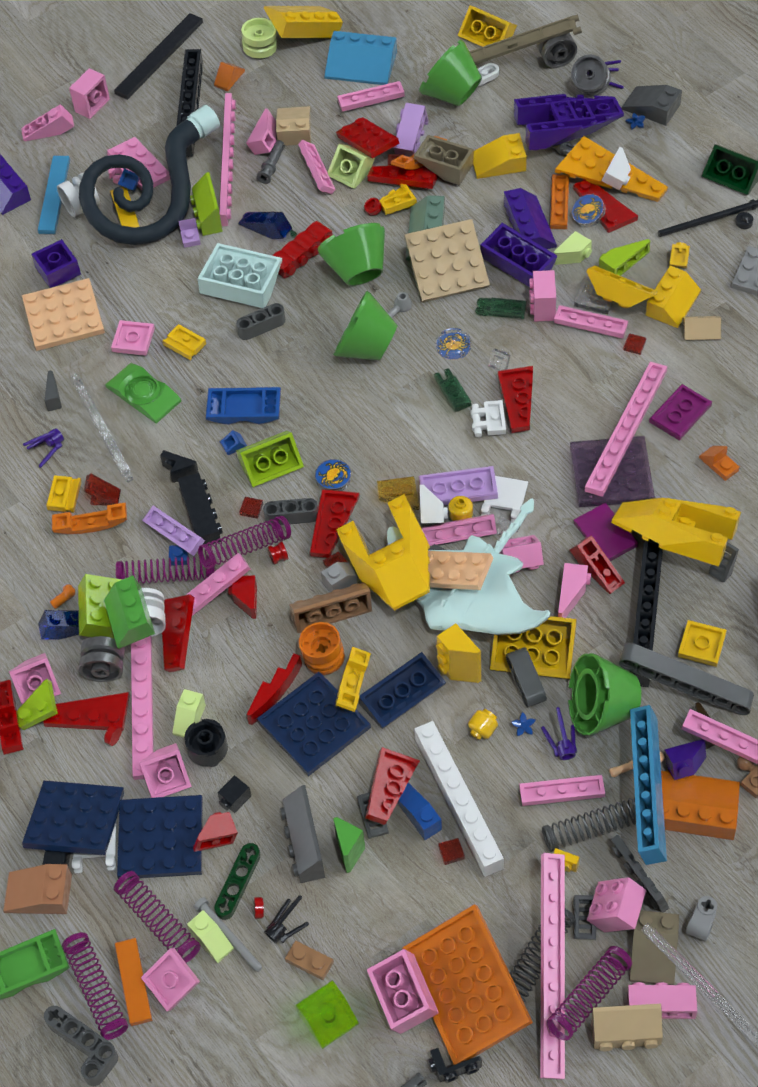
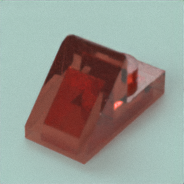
M92 473L86 476L84 492L91 495V505L107 506L119 503L121 489Z

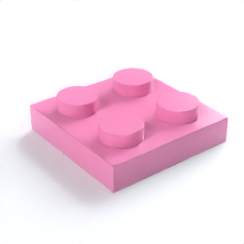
M120 320L111 346L112 352L147 356L155 330L154 324Z
M170 948L141 977L166 1011H171L200 982L175 948Z

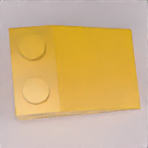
M520 133L503 135L474 150L473 167L477 179L526 171V153Z

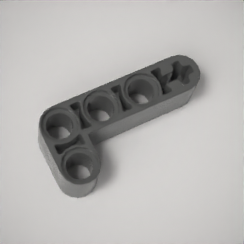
M48 1007L44 1012L46 1024L51 1031L88 1056L81 1067V1074L88 1085H100L118 1061L115 1047L111 1042L61 1007ZM71 1028H77L75 1033L68 1034V1031ZM88 1040H94V1043L92 1045L85 1046V1043ZM105 1052H112L108 1058H102ZM91 1070H98L94 1076H88V1073Z

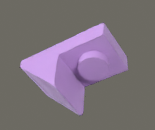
M190 218L179 221L184 248L201 245L196 219Z

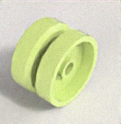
M252 18L242 25V48L246 55L260 59L269 57L276 52L277 31L271 20Z

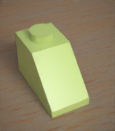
M575 231L554 251V254L557 255L554 264L581 263L591 255L592 241Z
M186 689L183 690L176 708L173 735L184 738L187 728L192 723L200 721L206 706L203 694Z
M204 910L187 923L191 935L217 963L234 950V947L219 926Z

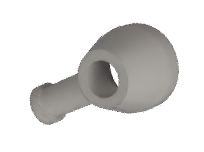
M406 292L398 293L394 307L387 312L391 318L398 312H407L411 309L412 301Z

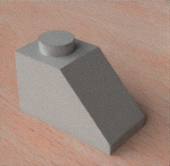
M336 562L321 572L322 583L329 593L336 589L350 587L360 581L352 563Z

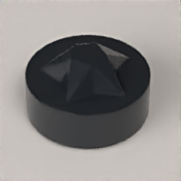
M739 213L736 216V225L741 229H749L753 225L754 218L750 213Z

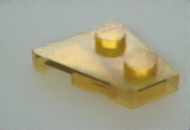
M414 476L377 481L380 501L388 503L405 494L413 510H419Z

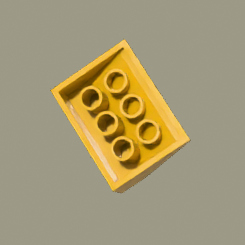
M264 6L263 8L281 38H332L333 31H340L343 24L337 12L321 6Z
M550 616L547 621L537 628L521 634H494L490 670L511 672L506 660V654L525 647L538 675L570 679L577 619Z

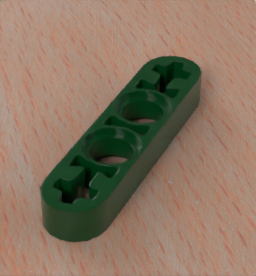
M247 843L242 847L215 903V913L221 920L230 919L234 915L260 860L259 847L254 843ZM252 850H254L255 855H251L248 860L249 863H247V852L250 853ZM244 867L248 870V873L242 877L236 874L237 870ZM231 886L239 888V892L235 895H230L227 891ZM226 898H227V899L229 900L228 905H227L229 911H228V910H225V911L222 913L220 907H222V908L225 907V905H226V903H227V901H226Z

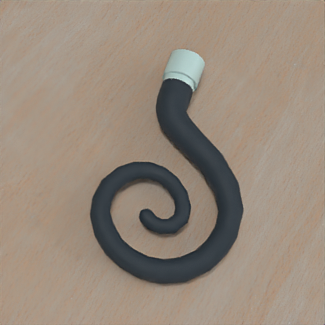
M203 105L169 133L165 144V153L172 185L171 203L166 214L160 220L150 225L134 228L116 224L102 214L94 198L97 178L103 172L112 168L129 169L140 178L142 194L136 201H129L124 197L123 189L116 187L113 190L114 201L121 209L127 212L143 210L149 205L153 196V180L144 164L131 156L121 154L104 156L94 161L84 171L79 184V200L83 213L90 225L102 236L116 243L130 245L152 243L166 237L179 226V221L184 219L190 203L191 183L186 148L220 127L216 113L209 106Z

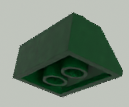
M714 144L702 177L749 195L758 182V160Z

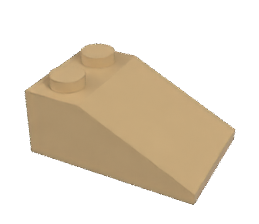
M310 106L277 108V140L284 142L283 145H298L301 140L311 143Z

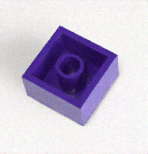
M62 239L31 254L35 268L49 288L56 287L81 275L77 259Z

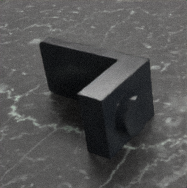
M439 1048L430 1050L431 1059H428V1064L431 1072H436L440 1083L455 1081L459 1075L465 1073L467 1075L474 1074L482 1067L481 1057L478 1056L446 1068Z

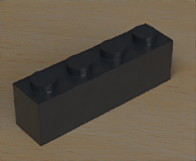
M199 473L179 478V488L194 533L205 540L203 544L211 543L214 540L217 541L220 538V534H223L221 524L215 521L218 517L215 508L211 509L210 505L213 502L210 493L206 494L205 490H208L205 479L201 480Z

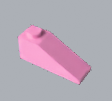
M564 563L558 617L566 618L584 595L586 585H590L591 573H587L588 565Z

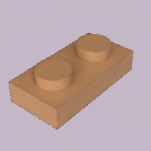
M296 940L285 957L287 963L321 980L325 979L334 963L332 958Z

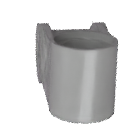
M709 896L700 898L694 914L688 923L686 934L707 942L717 910V902L714 898Z

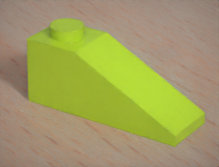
M646 239L613 248L600 256L599 267L621 276L650 252L651 241Z

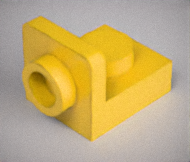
M682 242L672 244L669 266L687 268L690 246Z
M555 848L553 854L565 855V871L577 872L580 857Z

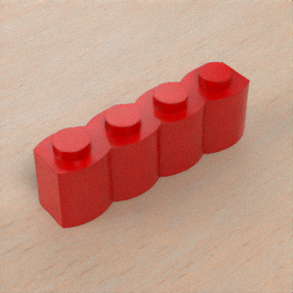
M315 221L305 231L299 233L294 240L288 242L281 250L274 253L272 256L282 258L278 274L283 278H287L293 275L297 268L304 266L308 259L318 255V247L323 241L333 235L332 230L319 221Z

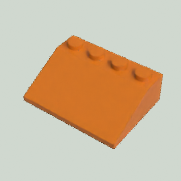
M661 770L665 830L734 840L737 826L740 782L697 775L674 780L669 771Z

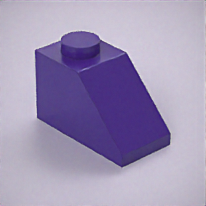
M704 739L664 749L666 766L674 780L694 775L707 758Z

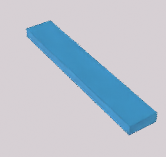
M53 156L38 226L39 234H56L62 204L57 192V185L65 182L67 179L70 164L69 156Z

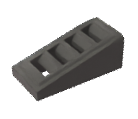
M51 370L47 374L44 399L48 411L61 409L62 407L56 380Z
M728 542L725 549L726 552L719 567L711 564L709 574L722 582H725L732 575L739 551L738 548Z
M371 792L357 796L369 839L389 834L387 824L371 829V826L379 825L380 823L368 821L365 818Z
M574 895V939L596 940V926L593 924H579V920H587L588 916H579V912H589L590 909L579 907V904H592L593 895ZM579 929H591V933H579Z

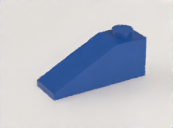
M408 783L397 804L422 838L427 840L442 830V820L431 804Z

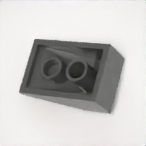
M669 85L636 86L621 109L632 114L635 113L638 116H645L646 119L666 126L681 105L682 90Z

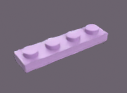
M154 505L142 520L193 556L197 553L199 546L205 541Z

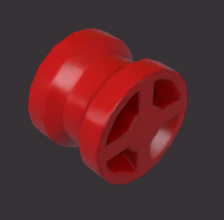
M279 542L274 547H267L274 565L280 560L285 561L289 559L283 542Z

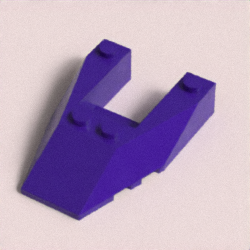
M566 94L514 99V119L517 125H526L525 142L528 149L533 151L546 149L590 135L624 116V112L617 99L613 96L584 98L583 95L566 97Z

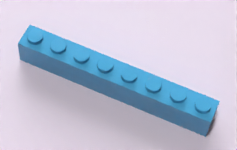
M647 705L630 709L638 853L644 863L649 865L667 861L658 719L651 706Z

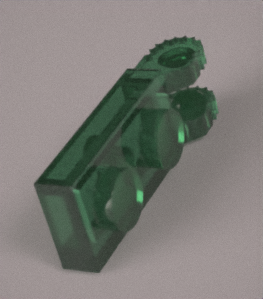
M482 297L477 300L479 307L476 308L475 312L480 316L489 315L524 319L527 301Z
M449 368L444 370L447 378L443 380L438 372L434 374L437 384L454 412L471 406L470 398Z

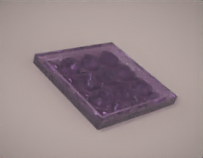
M645 436L633 437L603 497L585 492V485L609 439L570 442L578 507L600 506L604 503L616 505L623 502L655 499Z

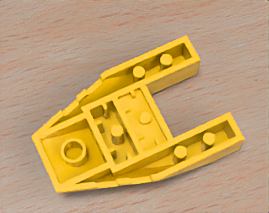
M405 494L388 502V506L403 538L376 552L369 553L363 536L354 521L336 529L360 581L364 582L370 590L375 592L394 611L430 593V573L428 571V564H430L428 549L430 545Z
M655 498L623 502L612 518L611 523L630 533L632 530L642 535V539L646 541L651 539L659 543V548L719 567L724 557L728 539L732 540L737 531L741 512L732 507L671 498Z

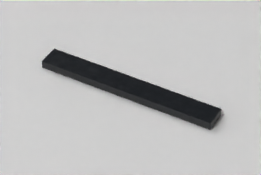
M189 13L114 89L115 94L128 100L203 23V18Z

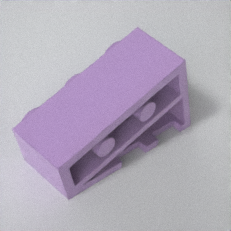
M406 103L404 109H401V122L396 127V137H398L400 144L393 148L395 155L410 157L418 150L420 136H423L425 130H422L423 126L428 125L429 120L425 106Z

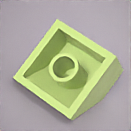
M338 144L328 170V175L355 189L368 175L375 158L372 159L349 145Z

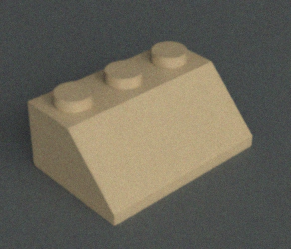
M661 1004L593 1008L591 1026L594 1049H599L600 1051H611L613 1048L632 1050L638 1046L652 1049L661 1045L663 1039Z

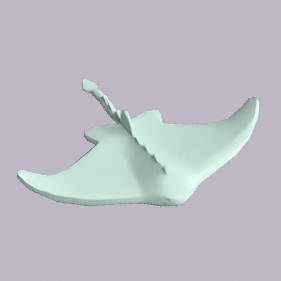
M533 498L520 507L521 512L518 517L503 532L500 540H497L494 548L481 538L471 535L463 550H428L491 553L493 556V561L481 590L430 587V593L416 599L424 610L430 629L446 630L456 623L462 630L495 635L521 634L537 628L548 620L551 615L550 611L533 610L523 603L509 576L521 570L524 563L516 557L499 554L508 540L519 529L526 516L533 512ZM394 526L388 528V545L403 538L398 528Z

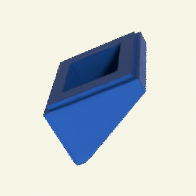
M234 430L220 441L227 455H231L236 450L247 446L241 434Z

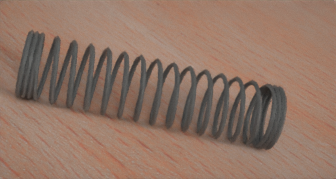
M635 797L634 800L629 798L628 802L622 800L621 804L616 802L615 806L610 804L609 809L603 806L602 810L597 808L596 812L591 810L590 815L587 812L583 816L578 814L577 819L572 816L571 821L566 818L564 823L560 820L558 825L553 822L551 827L548 824L542 826L543 837L549 851L552 852L555 848L559 849L554 833V825L559 831L563 847H566L560 830V822L565 828L569 844L572 845V840L566 826V821L571 825L576 843L579 842L573 827V818L577 822L581 839L585 841L583 830L579 824V816L584 822L588 838L591 839L585 814L590 819L595 837H598V833L592 820V812L596 816L601 834L604 835L603 826L598 817V810L603 815L607 832L610 833V826L604 814V808L609 812L613 829L617 831L615 820L611 814V806L615 810L620 828L623 829V823L617 811V804L621 807L624 821L627 827H629L630 823L623 808V802L627 804L631 821L635 825L636 820L629 805L631 800L634 803L636 812Z
M565 908V916L569 918V920L565 918V927L570 928L575 921V917ZM541 924L538 926V930L535 931V936H532L531 941L528 942V947L524 948L525 953L521 954V959H518L517 964L514 965V970L510 971V975L516 983L515 986L527 994L519 992L523 1002H526L523 996H529L526 990L533 991L531 985H536L534 979H540L537 973L541 974V972L529 966L525 961L541 970V965L529 957L532 956L541 961V957L533 951L541 953V949L536 945L541 946V940L539 939L541 936H537V932L541 933ZM536 937L539 942L533 941V938ZM533 943L536 948L530 947V944ZM529 949L533 954L526 953V950ZM523 955H526L530 960L523 959ZM522 960L526 966L519 964V961ZM519 966L523 972L516 970L515 967ZM522 967H524V968L530 970V971L533 972L537 977H534V976L530 975V974H529L528 972H526ZM512 972H515L520 978L512 976ZM519 973L530 978L534 983L527 981ZM515 979H517V980H519V981H522V982L525 983L527 986H529L530 989L524 987V986L521 985L519 982H517Z

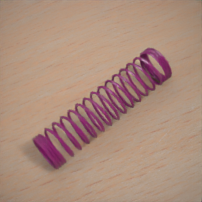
M278 516L264 523H259V525L243 529V531L240 530L238 533L235 532L227 537L224 536L222 539L219 538L217 541L214 540L211 543L208 542L207 544L200 545L198 556L202 565L210 569L215 567L216 564L220 565L221 562L229 561L233 557L231 549L227 544L228 539L231 541L235 554H237V549L233 543V537L236 539L241 555H246L247 552L252 553L253 550L257 551L258 548L262 549L263 546L267 547L268 544L273 545V542L278 543V540L289 539L291 527L284 516ZM279 519L285 525L287 532L286 537L284 536L282 527L279 524ZM269 523L272 525L273 533L277 538L276 542L274 541L273 534L269 528ZM264 525L267 527V532L270 539L272 540V543L268 542L267 534L263 529ZM259 527L262 529V534L265 541L267 542V545L263 544L262 536L258 531ZM253 530L257 531L258 540L262 544L261 547L258 546V542L255 535L253 534ZM248 531L252 534L253 542L257 547L256 549H253V544L250 537L248 536ZM243 533L247 536V541L251 548V551H248L247 544L245 542V539L243 538ZM238 535L242 539V544L246 550V553L242 552V546L238 540ZM222 541L226 544V548L230 555V559L227 558L226 552L222 546ZM217 543L221 546V551L223 556L225 557V561L221 560V555L217 548ZM212 545L215 547L216 554L220 560V563L216 562L215 555L212 551ZM203 548H205V556H206L207 561L205 560V557H204V554H203Z
M194 556V573L192 579L190 572L189 557H187L188 572L186 579L183 568V557H181L182 570L180 579L177 569V558L175 557V579H173L171 571V558L169 557V578L167 580L165 572V559L163 558V578L161 581L159 574V560L157 558V577L155 581L153 575V562L152 559H150L151 577L149 582L147 577V563L144 559L145 576L143 582L141 578L140 560H138V583L139 581H141L142 584H144L146 580L150 584L152 579L154 583H156L158 581V578L159 581L162 583L164 581V577L167 582L170 581V578L173 582L176 581V578H178V580L181 582L183 577L184 580L187 581L189 576L190 579L193 581L195 579V575L197 580H200L201 574L203 579L205 580L207 577H209L212 573L215 572L214 567L210 569L206 568V575L204 577L202 563L200 561V574L198 578L196 571V559ZM122 560L116 562V579L123 580L125 579V568ZM126 560V578H128V561ZM132 560V562H131V565H132V576L134 575V577H135V574H134V561Z
M134 871L123 874L114 884V891L120 895L121 899H124V902L128 904L134 913H137V917L141 918L146 927H150V931L154 932V936L158 937V940L162 942L163 946L167 947V950L172 945V948H174L184 936L189 934L187 940L175 948V950L178 949L177 952L182 957L186 951L195 946L187 956L182 958L185 963L193 959L200 950V943L195 938H190L191 933H186V928H182V923H178V919H173L174 915L169 914V909H165L164 904L160 905L161 900H156V895H152V890H148V886H143L144 882L139 881L140 878ZM133 876V878H131L130 880H128V881L125 883V885L122 887V889L118 890L119 887H120V885H121L126 879H128L129 877ZM138 883H142L139 889H137L131 896L126 897L129 891H131ZM146 887L144 893H142L136 900L130 902L134 895H136L142 888ZM150 892L149 897L135 907L137 901ZM151 897H155L153 902H151L145 909L139 911L143 904H145ZM159 901L157 907H155L149 914L143 916L148 908H150L155 902ZM163 906L161 912H159L153 919L148 920L152 913H154L159 907ZM164 911H167L165 917H163L158 923L152 925L154 920L158 916H160ZM172 915L169 922H167L162 928L156 930L163 920H165L168 916ZM176 920L174 926L171 927L166 933L161 935L164 928L172 921ZM180 925V928L175 934L165 939L172 929ZM185 930L178 940L170 944L175 935Z
M85 932L75 933L63 941V950L69 959V964L72 965L71 968L77 977V982L80 983L79 986L85 995V1000L88 1001L87 1005L93 1013V1018L96 1019L95 1023L98 1025V1030L101 1031L100 1035L106 1040L114 1039L126 1032L128 1029L127 1021L125 1018H121L123 1013L119 1012L120 1007L116 1006L118 1001L113 1000L115 995L110 994L112 989L108 988L109 982H105L107 977L103 976L104 971L100 970L102 966L97 964L99 959L95 958L96 953L92 952L94 947L90 946L91 941H89L88 934ZM85 938L83 941L75 944L74 946L66 947L69 943L76 939ZM87 948H92V950L89 953H86L80 956L79 958H72L75 954L80 953L86 950ZM89 954H94L93 958L88 959L82 962L81 964H75L79 959H82L88 956ZM92 960H97L95 964L90 965L83 970H77L80 966L87 964ZM94 966H100L96 971L80 976L84 971ZM97 972H102L100 976L90 981L83 982V980L88 976H91ZM99 978H105L101 983L85 988L89 983ZM107 984L104 989L88 994L93 988ZM104 990H110L108 994L98 999L91 1000V998L96 994H99ZM107 996H113L109 1001L93 1006L99 1000ZM110 1002H116L112 1007L96 1012L100 1007ZM113 1008H118L116 1012L106 1017L99 1018L106 1011H109ZM116 1014H121V1016L117 1019L102 1024L107 1018ZM121 1027L120 1029H118V1030L115 1031V1032L106 1034L108 1031H112V1030H115V1029Z
M610 946L604 953V956L600 958V961H597L592 970H589L584 979L580 981V984H577L576 989L572 990L571 994L555 1010V1013H552L547 1019L549 1030L557 1038L565 1041L570 1040L573 1033L581 1026V1023L585 1022V1018L589 1017V1013H592L593 1008H596L597 1004L601 1003V999L606 997L605 994H608L609 990L613 989V985L617 984V980H620L625 971L630 969L632 960L624 949L618 946ZM611 953L620 956L627 966H623L620 961L611 956ZM601 962H605L607 967L603 966ZM608 964L612 965L618 971V973L613 971L608 966ZM598 966L601 967V969L603 970V972L600 971V970H598L597 967H598ZM603 968L611 972L615 978L611 977ZM593 971H597L599 976L594 975ZM600 973H602L603 975H605V976L610 980V982H608L607 980H605V979L600 975ZM589 976H593L595 981L591 980ZM596 978L600 979L606 987L600 984ZM585 981H589L591 986L587 985ZM592 982L595 983V984L602 990V992H601L600 990H598V989L592 984ZM581 985H585L588 991L582 989ZM589 988H591L592 990H594V991L597 993L598 996H596L595 994H593V993L589 990ZM577 990H581L584 996L578 994ZM584 992L589 994L594 999V1001L589 999ZM573 995H577L579 1000L574 999ZM580 997L585 999L590 1004V1006L587 1005ZM569 999H570V1000H573V1002L575 1003V1005L571 1004V1003L569 1002ZM576 1002L580 1003L586 1009V1011L582 1009ZM565 1004H568L572 1011L567 1009ZM572 1006H573L574 1008H576L582 1015H580L579 1013H577V1012L572 1008ZM561 1009H565L568 1016L563 1014ZM569 1012L572 1013L578 1020H576L575 1018H573V1017L569 1014ZM565 1017L568 1018L573 1024L569 1023L565 1019ZM553 1020L558 1021V1023L565 1030L568 1031L569 1036L560 1032L555 1026Z

